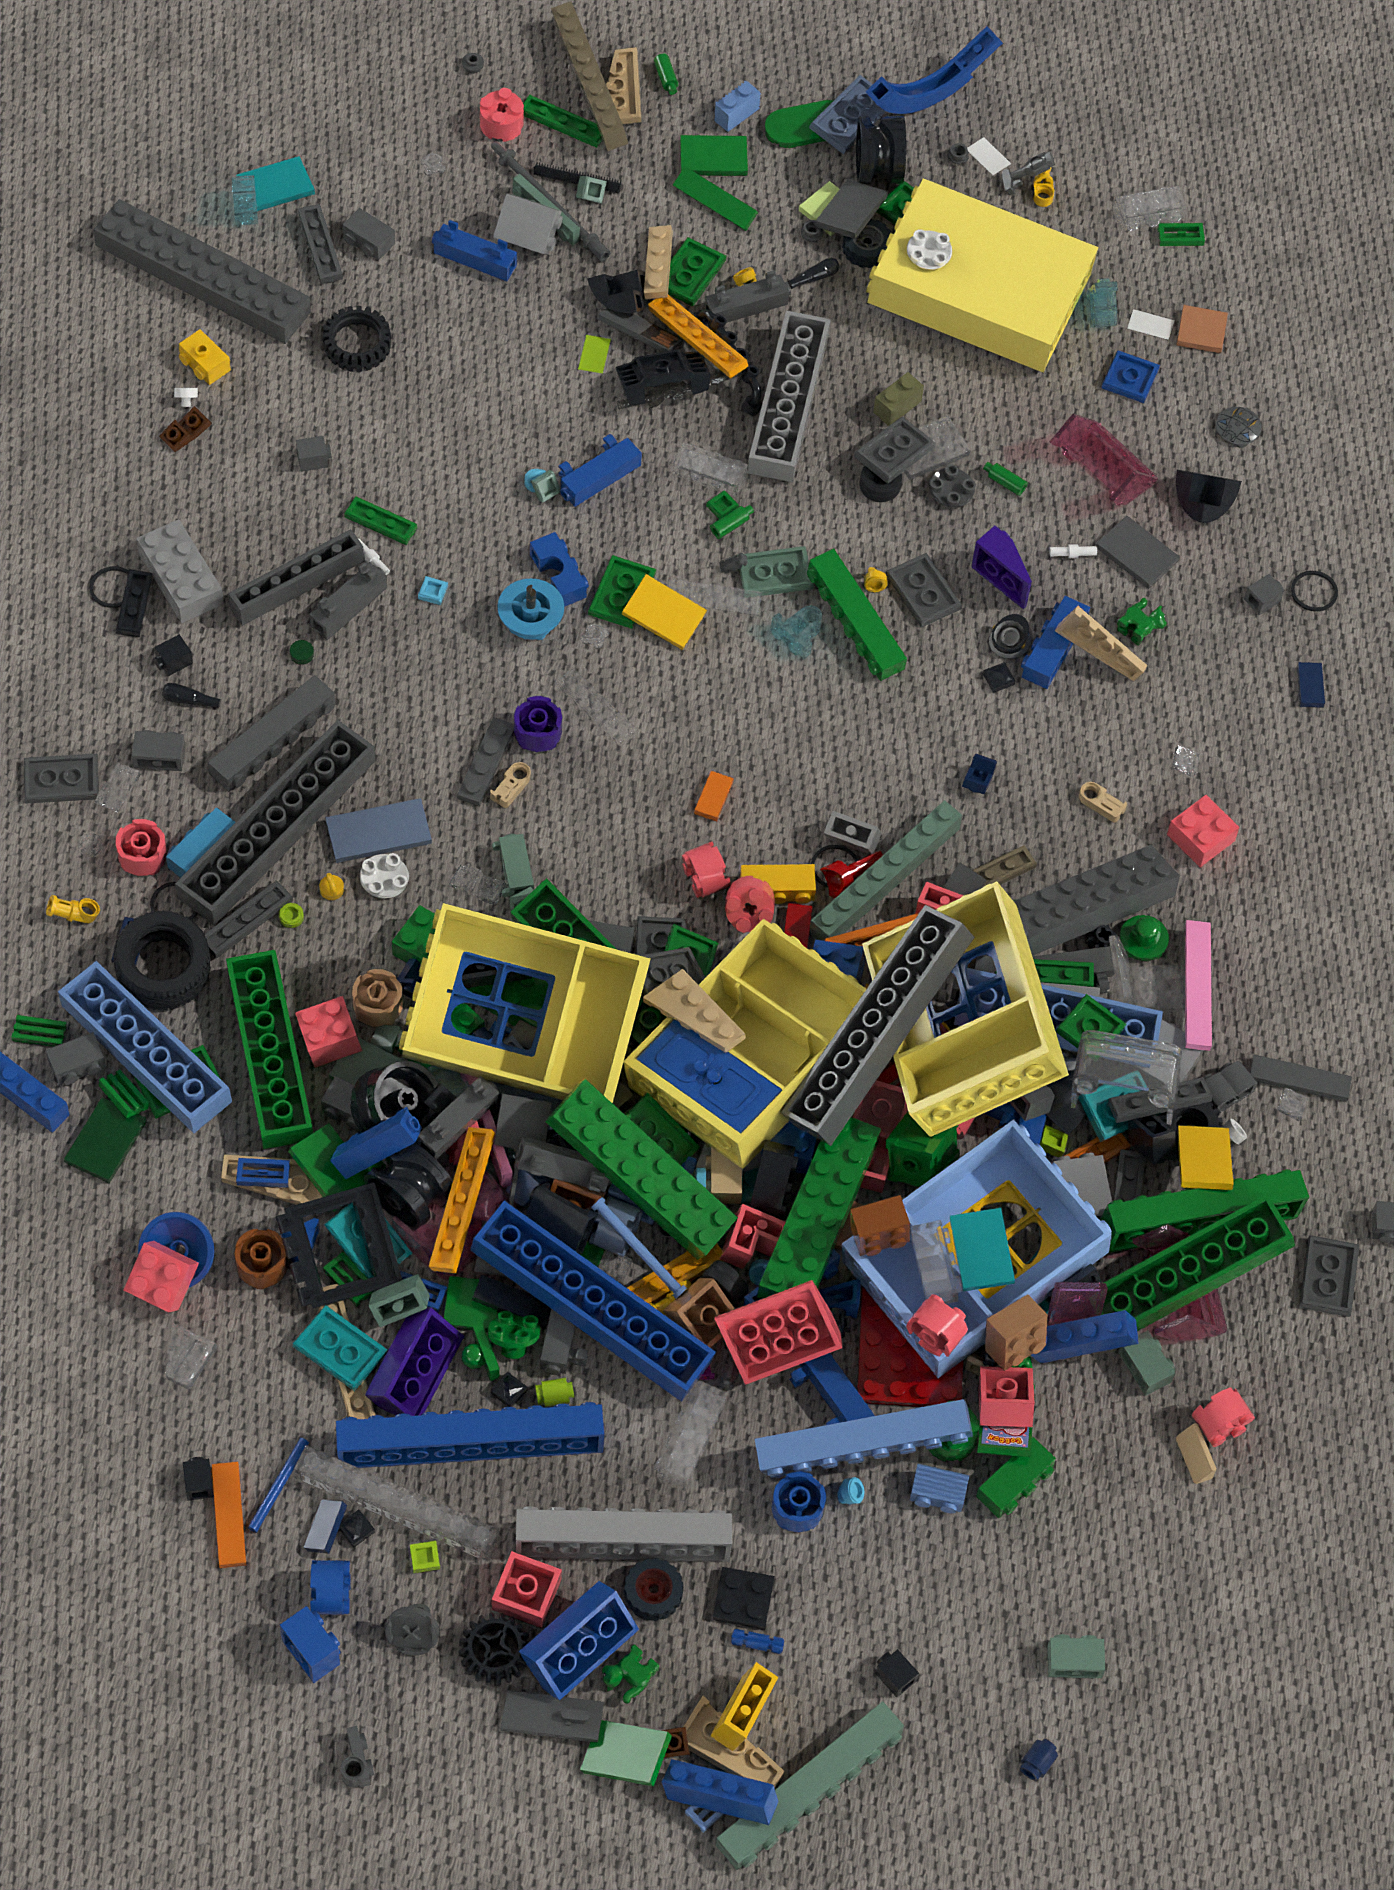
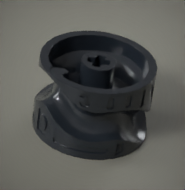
M859 116L856 129L857 182L871 184L875 176L882 175L887 178L889 184H903L906 169V124L904 116L883 117L877 126L872 124L870 117Z
M400 1061L372 1069L363 1074L352 1089L350 1109L353 1120L358 1129L363 1133L393 1117L397 1111L407 1107L410 1114L419 1121L423 1130L438 1116L423 1102L438 1083L430 1071L412 1061Z
M413 1143L389 1156L391 1162L389 1167L385 1169L373 1167L364 1176L365 1185L375 1183L381 1207L403 1226L417 1231L430 1220L431 1214L428 1206L431 1203L442 1206L447 1202L453 1181L432 1155L416 1143Z

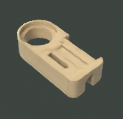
M523 762L512 764L505 772L504 780L496 790H490V799L503 808H508L529 783L531 776L530 767ZM517 770H522L526 773V777L517 779L513 776V773Z
M1086 782L1081 787L1080 801L1108 820L1115 823L1119 820L1120 815L1125 812L1127 802L1125 801L1123 804L1120 800L1108 794L1107 789L1099 784ZM1086 790H1093L1096 792L1097 797L1093 799L1087 798L1084 792Z

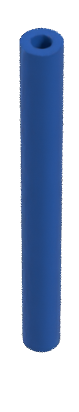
M300 1438L250 1522L249 1530L255 1533L258 1532L307 1448L309 1442L306 1439Z

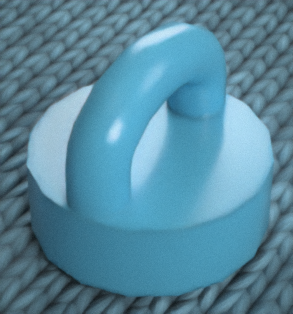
M542 469L529 470L524 478L525 487L529 491L535 492L531 481L546 471Z
M755 1260L749 1267L750 1280L758 1286L769 1263L768 1260Z
M853 1477L843 1480L837 1496L840 1503L850 1505L860 1503L863 1500L865 1491L860 1479Z

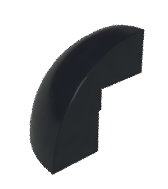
M634 270L616 276L601 274L587 278L594 296L605 307L621 313H636L645 308L643 298H645L644 271Z
M1177 470L1176 491L1179 502L1189 517L1201 523L1212 522L1223 516L1234 503L1242 482L1184 470Z
M1068 1070V1076L1047 1085L1055 1097L1050 1112L1046 1115L1068 1135L1076 1128L1086 1114L1078 1096L1096 1088V1079L1077 1070Z

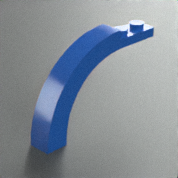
M986 26L954 58L931 75L907 84H894L886 81L881 76L865 92L881 109L889 113L907 114L926 109L946 99L973 78L971 73L1003 43Z

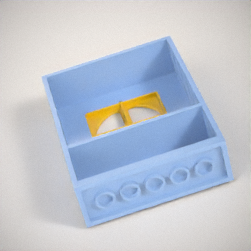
M1014 1120L902 1200L910 1221V1242H907L905 1246L897 1249L886 1248L874 1256H860L853 1236L842 1243V1262L856 1279L861 1280L863 1288L937 1378L944 1375L985 1344L987 1318L1027 1294L1037 1304H1040L1050 1296L1052 1290L1090 1263L1093 1265L1109 1253L1112 1232L1109 1225L1104 1220L1100 1221L1095 1216V1210L1088 1201L1083 1202L1078 1196L1079 1192L1075 1185L1070 1181L1066 1182L1061 1176L1062 1171L1057 1164L1048 1161L1045 1157L1044 1149L1038 1143L1034 1144L1029 1138L1030 1134L1023 1125H1018ZM999 1202L1022 1206L1027 1211V1214L1005 1231L1008 1241L1029 1224L1035 1222L1039 1225L1042 1233V1242L1033 1262L1030 1264L1023 1263L1009 1246L1011 1262L1017 1270V1273L1014 1275L1015 1284L963 1292L949 1219L950 1215L980 1211L983 1206ZM931 1295L939 1296L952 1309L957 1307L966 1315L964 1321L968 1331L948 1357H946L945 1353H942L939 1357L925 1350L918 1344L921 1339L914 1332L909 1334L906 1327L907 1322L925 1299H928Z

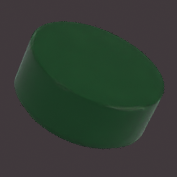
M306 640L295 641L290 647V657L296 664H307L314 657V648Z

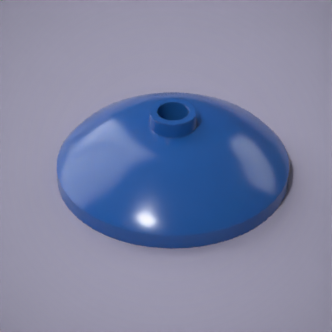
M184 1212L165 1213L153 1219L141 1234L138 1255L144 1243L155 1241L180 1253L179 1246L183 1245L185 1253L182 1255L199 1262L189 1287L199 1283L209 1272L214 1259V1243L207 1227L195 1216Z

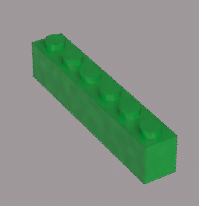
M833 548L810 559L807 570L809 580L819 588L821 598L828 602L833 616L842 623L846 636L852 638L856 644L858 654L861 657L864 656L868 662L870 672L882 681L905 670L907 657L835 549Z

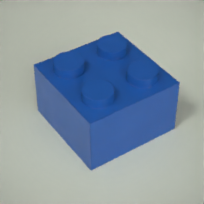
M305 1606L281 1623L280 1630L282 1642L311 1681L315 1683L340 1665L339 1655L341 1651L338 1648L340 1643L332 1632L327 1633L322 1627L324 1622L316 1611L311 1612Z

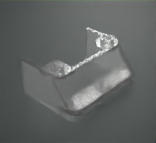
M1095 1030L1083 1032L1079 1042L1072 1083L1071 1108H1076L1079 1093L1092 1094L1097 1091L1099 1083L1148 1091V1099L1152 1104L1160 1108H1168L1166 1124L1171 1125L1179 1090L1181 1049L1174 1044Z

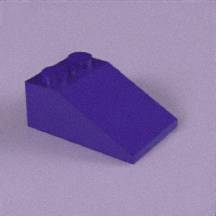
M994 525L976 541L971 567L1024 609L1027 606L1032 581L1009 534Z

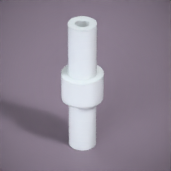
M359 539L363 545L364 561L370 562L375 567H380L387 575L390 570L379 559L380 556Z
M1068 544V547H1050L1049 554L1050 557L1068 556L1069 559L1078 558L1079 556H1097V546L1079 547L1078 544Z

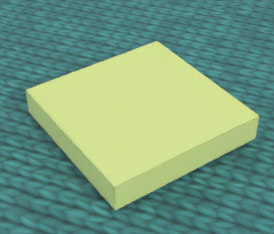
M829 181L799 206V211L810 220H817L840 189ZM823 229L830 236L835 234L834 232Z

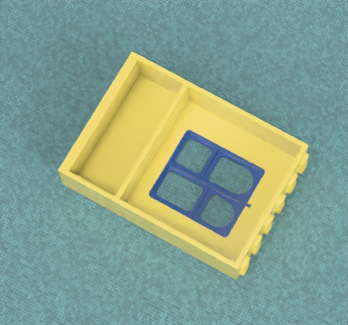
M998 882L988 884L971 894L964 895L960 899L936 909L963 923L975 937L950 972L957 978L962 1002L945 1011L936 1013L931 1000L893 1055L909 1115L930 1137L1069 1075L1017 905ZM914 920L902 926H897L880 936L873 937L862 944L872 980ZM987 955L991 957L997 970L996 975L977 985L970 986L966 973L968 964L977 956ZM996 986H1001L1007 1005L979 1018L974 1002L975 996ZM961 1013H967L969 1023L941 1034L940 1024Z
M443 903L441 910L436 909L432 927L436 929L435 934H429L426 945V953H429L428 959L424 957L422 959L419 970V977H422L421 983L416 982L412 1001L416 1002L415 1007H409L406 1017V1025L409 1026L408 1032H402L399 1043V1050H403L402 1057L478 1078L482 1076L485 1080L564 1100L578 1083L586 1079L613 1103L650 958ZM482 963L496 968L497 973L492 992L489 996L472 993L464 987L462 974L469 965ZM515 972L547 981L548 989L542 1009L535 1010L508 1003L501 999L507 973ZM462 1003H472L496 1010L498 1018L492 1038L487 1040L457 1031L451 1022V1014L454 1008ZM510 1015H517L537 1022V1030L531 1049L524 1050L503 1043L502 1039Z

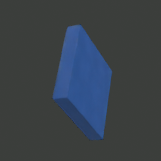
M1117 350L1101 388L1144 403L1160 365Z

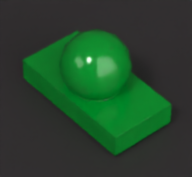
M482 1323L474 1325L473 1337L476 1343L469 1344L463 1349L461 1360L470 1369H478L484 1365L489 1380L498 1379L500 1377V1368L484 1325Z

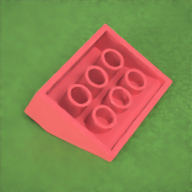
M813 1280L715 1317V1321L745 1385L842 1349L841 1332Z

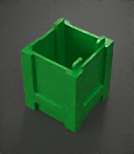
M907 1111L886 1139V1149H888L889 1153L887 1180L893 1182L900 1181L921 1187L960 1158V1149H957V1127L959 1125L930 1137Z

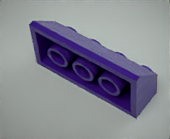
M431 1307L407 1316L365 1396L379 1408L394 1415L409 1414L410 1416H421L425 1413L464 1335Z

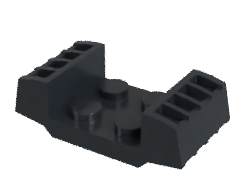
M677 349L635 357L631 362L615 367L629 404H645L644 387L649 386L658 387L661 384L680 383L686 380L693 395L709 389L710 372L699 352H683Z

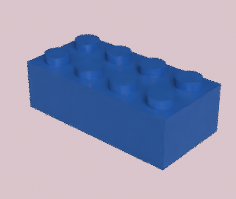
M598 1581L525 1645L519 1653L542 1689L560 1701L632 1637L639 1628L618 1593Z

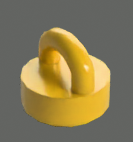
M752 267L742 269L733 275L735 284L738 287L750 280L751 283L757 281L756 273Z
M869 567L868 573L864 576V587L866 590L880 592L886 589V574L874 567Z
M327 873L320 881V894L327 900L339 899L344 892L342 879Z

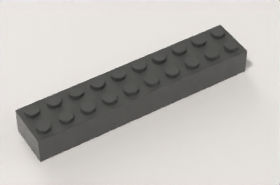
M118 199L93 229L95 245L284 344L289 341L311 313L309 296L121 199Z
M337 720L175 883L177 898L211 924L215 925L376 761L375 746Z
M1149 845L1015 900L1014 903L1017 905L1032 956L1093 931L1102 925L1110 924L1174 897L1180 875L1152 845ZM987 955L977 956L971 960L967 967L989 973L997 971L993 959Z
M924 905L781 1113L795 1127L830 1146L833 1144L975 938L963 923Z

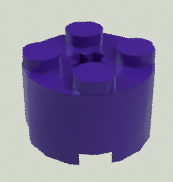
M543 696L529 697L526 702L516 707L514 734L518 745L522 749L534 752L552 750L556 747L562 734V712L560 707L558 708L551 702L550 698Z

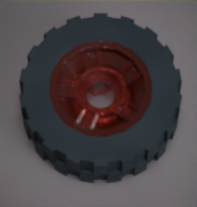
M648 1558L644 1559L643 1562L639 1561L635 1564L634 1568L629 1570L628 1576L625 1579L624 1598L625 1602L628 1603V1608L637 1617L640 1616L647 1621L648 1619L658 1621V1619L664 1620L668 1618L670 1614L673 1615L676 1612V1608L681 1604L684 1588L681 1581L682 1576L677 1572V1568L674 1565H670L666 1560L662 1561L659 1558L649 1560ZM654 1586H658L657 1593L653 1594L649 1591Z

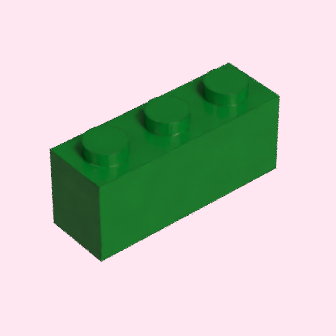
M1032 1437L1031 1456H1012L978 1488L976 1497L998 1519L1004 1513L1009 1515L1018 1506L1017 1501L1022 1496L1027 1498L1037 1488L1035 1484L1040 1479L1045 1481L1053 1474L1056 1458L1040 1442Z

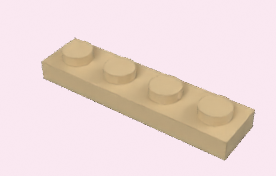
M671 225L649 227L644 284L645 299L668 298L673 236Z

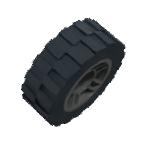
M871 218L856 239L843 236V254L846 255L848 261L850 260L852 264L859 267L872 268L874 265L878 266V257L882 249H887L886 242L891 230L886 227V224Z

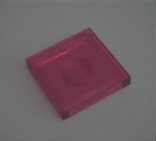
M1055 1282L1048 1310L1047 1326L1100 1316L1108 1290L1106 1283Z

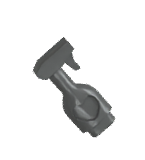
M1051 151L1043 152L1030 158L1022 168L1013 172L1004 169L1002 178L1005 191L1009 195L1015 194V189L1023 185V182L1017 179L1025 175L1037 176L1049 170L1050 167L1055 166Z

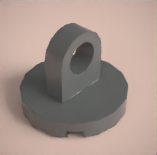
M413 1604L393 1611L385 1627L388 1642L391 1645L397 1646L398 1651L409 1655H423L429 1652L437 1644L440 1631L437 1620L430 1614V1609L425 1604Z

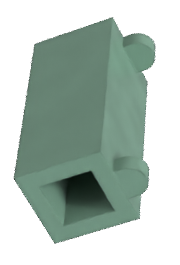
M507 834L504 837H499V841L492 843V848L495 851H500L507 888L502 890V896L509 897L510 899V897L530 886L534 890L524 835Z

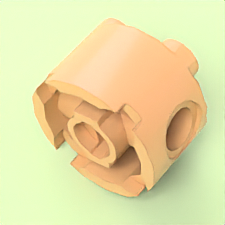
M372 969L367 971V974L360 975L356 979L352 990L353 1009L356 1018L372 1027L394 1024L403 1009L402 986L396 979V976L384 969Z

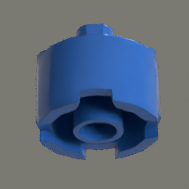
M801 1471L788 1473L785 1478L776 1484L771 1508L777 1524L783 1529L798 1533L814 1529L823 1516L826 1502L825 1488L810 1473ZM795 1500H801V1504H797Z
M312 1560L310 1581L311 1612L316 1611L319 1615L350 1614V1561Z

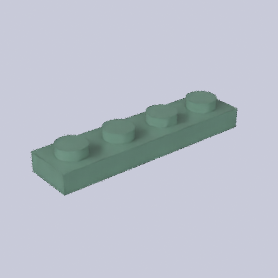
M521 174L513 178L514 195L558 209ZM561 212L560 216L563 217L562 224L556 231L562 240H567L573 246L579 242L580 227Z

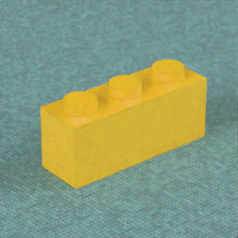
M815 864L741 865L740 877L753 876V878L760 879L763 882L765 880L773 889L775 904H782L784 902L806 904L815 900Z
M756 1662L742 1676L711 1737L731 1751H734L747 1738L779 1677Z

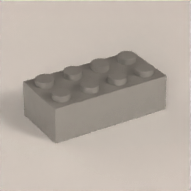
M179 519L136 538L140 557L150 573H153L154 580L181 623L224 604L221 586Z

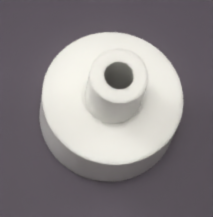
M174 388V397H181L182 407H191V398L198 397V388Z
M1234 1119L1228 1120L1223 1125V1128H1229L1230 1142L1233 1141L1239 1145L1247 1139L1245 1131Z

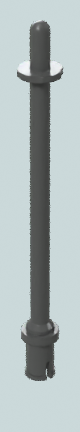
M492 142L491 148L500 156L498 163L501 166L509 165L517 174H521L580 227V238L583 240V247L586 250H590L600 262L605 261L611 252L599 241V237L595 233L589 234L514 159L516 152L513 149L505 150L498 142Z

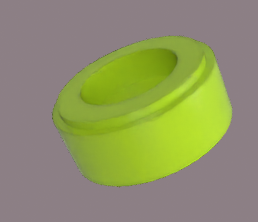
M287 903L280 908L279 921L284 927L296 928L302 924L304 913L301 906L296 903Z

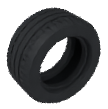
M164 910L145 913L133 919L134 921H130L124 927L125 929H122L114 946V967L117 981L148 1009H174L175 1007H180V1005L184 1006L186 1005L185 1003L195 999L203 990V987H205L210 974L209 945L202 929L193 920H189L187 916L184 917V915H179L177 912H166ZM169 941L183 947L190 959L189 964L179 975L171 979L156 980L150 979L135 966L136 956L142 948L150 943Z

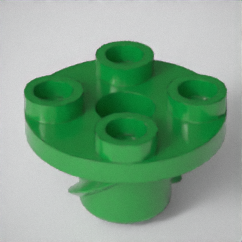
M1138 915L1128 919L1123 924L1119 934V941L1126 956L1140 961H1151L1159 959L1165 952L1169 942V935L1164 924L1158 919L1148 915Z
M502 1311L498 1313L497 1318L490 1322L488 1337L493 1343L501 1346V1354L508 1359L522 1358L526 1354V1347L534 1344L540 1337L538 1318L533 1315L521 1317L513 1315L509 1311Z

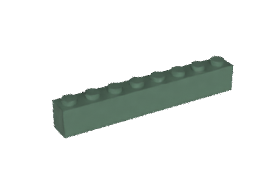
M944 800L811 920L809 934L816 940L825 941L826 938L844 934L960 829L962 814Z
M882 1701L775 1789L779 1802L769 1825L740 1818L716 1838L715 1845L736 1870L741 1866L749 1867L758 1858L756 1855L763 1848L766 1851L771 1849L779 1841L777 1837L782 1832L786 1831L789 1833L795 1829L800 1823L798 1819L805 1813L808 1816L813 1814L820 1807L819 1802L827 1796L830 1799L836 1795L841 1789L839 1785L846 1779L849 1782L854 1780L862 1772L860 1768L868 1762L871 1765L877 1761L882 1755L880 1751L887 1745L890 1748L895 1746L903 1738L901 1735L904 1729L903 1723Z

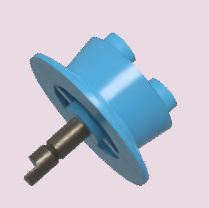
M522 579L510 584L501 593L498 600V614L503 624L511 633L523 639L542 640L560 623L564 614V601L560 592L550 583L540 579Z

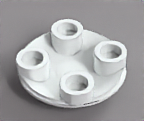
M916 230L907 244L908 257L915 265L924 269L943 267L952 256L949 236L935 231Z
M394 853L379 854L366 859L360 870V882L363 888L369 894L378 898H392L399 895L405 890L409 881V872L406 865Z

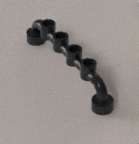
M708 309L692 314L706 326L709 322L710 330L745 359L748 358L749 354L745 349L736 348L734 345L738 339L737 335L732 331H725L724 326L727 320L724 316L720 314L715 315ZM748 365L747 368L741 371V379L750 385L752 396L746 397L742 403V409L747 414L755 416L762 408L760 401L762 394L761 386L756 379L759 369L754 365Z

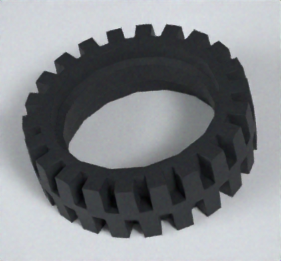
M348 306L346 312L343 308L338 311V314L334 312L331 315V319L328 318L323 329V345L328 359H331L334 365L338 364L339 368L343 370L347 366V370L353 372L354 368H357V372H362V367H365L367 371L371 370L372 364L375 368L379 366L380 361H385L386 355H389L391 348V332L383 315L379 316V312L376 310L371 313V308L369 307L362 310V306H357L356 310H353L352 306ZM362 324L371 327L380 337L378 344L374 348L363 353L344 351L335 343L336 334L342 328L350 325Z

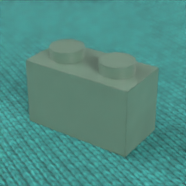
M416 1274L372 1292L368 1306L379 1327H383L427 1309L430 1295L420 1275Z
M1148 1330L1138 1335L1139 1344L1121 1347L1118 1352L1145 1396L1172 1383L1175 1375L1173 1362L1164 1356L1159 1340L1155 1336L1152 1337Z
M1065 1634L1050 1638L1047 1645L1048 1677H1103L1105 1672L1104 1639H1097L1094 1635L1070 1638L1069 1635Z

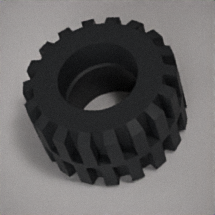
M1211 1102L1167 1111L1161 1114L1160 1119L1175 1131L1176 1158L1170 1160L1175 1162L1176 1159H1179L1178 1128L1176 1125L1191 1123L1198 1127L1223 1128V1120L1218 1118L1220 1112L1218 1109H1212L1213 1104Z

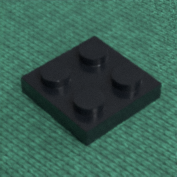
M722 1566L712 1620L765 1630L775 1576Z

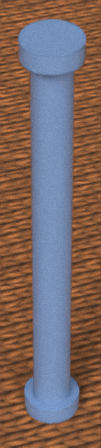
M601 1197L591 1208L594 1211L597 1210L668 1286L674 1293L672 1296L675 1299L679 1297L687 1288L684 1285L681 1286L611 1211L604 1203L606 1200Z

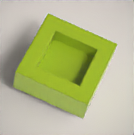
M1045 1125L1039 1145L1046 1153L1055 1157H1062L1065 1152L1068 1134Z
M436 1541L410 1544L413 1573L440 1570Z

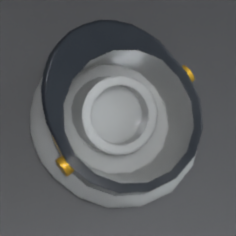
M1010 614L1002 618L993 626L989 637L991 650L1003 658L1013 659L1020 657L1031 645L1029 623L1025 617L1019 614Z

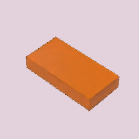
M711 771L694 814L717 822L733 785L734 778Z

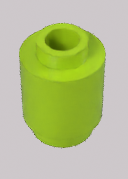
M566 1377L541 1381L542 1384L535 1385L539 1406L551 1407L557 1404H569V1398L574 1397L572 1382H567Z

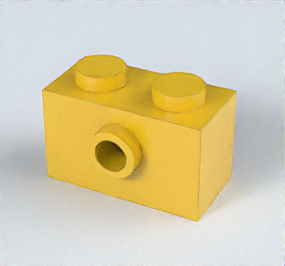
M201 329L179 343V358L185 366L189 365L197 378L204 380L209 385L231 371L229 356Z

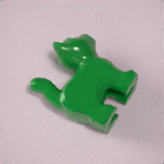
M1141 598L1140 602L1129 607L1125 615L1117 622V631L1124 636L1128 634V629L1133 630L1131 641L1138 646L1143 638L1149 635L1153 629H1163L1167 625L1161 605L1152 611L1149 616L1142 611L1147 606L1148 601L1146 598Z
M635 1644L631 1646L630 1652L618 1664L605 1665L601 1670L607 1691H611L618 1686L622 1679H625L632 1687L623 1695L622 1700L626 1704L630 1703L632 1698L639 1695L648 1686L651 1677L659 1670V1664L652 1658L647 1661L646 1665L639 1663L643 1652Z

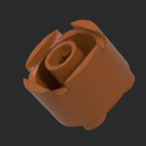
M252 1229L244 1233L236 1243L235 1263L237 1273L246 1284L261 1290L275 1285L284 1277L288 1269V1259L282 1242L283 1238L275 1231L270 1229Z

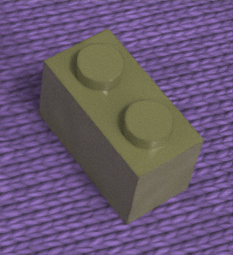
M907 372L875 397L873 413L890 426L922 402L924 385Z

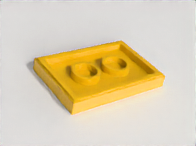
M646 574L622 611V615L683 650L707 610Z
M1178 1125L1177 1137L1181 1187L1232 1190L1233 1172L1229 1128Z

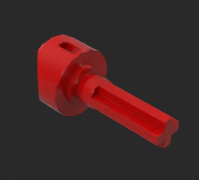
M881 850L848 866L844 862L837 860L821 868L820 871L824 874L828 884L829 896L836 898L854 882V878L862 875L884 855Z

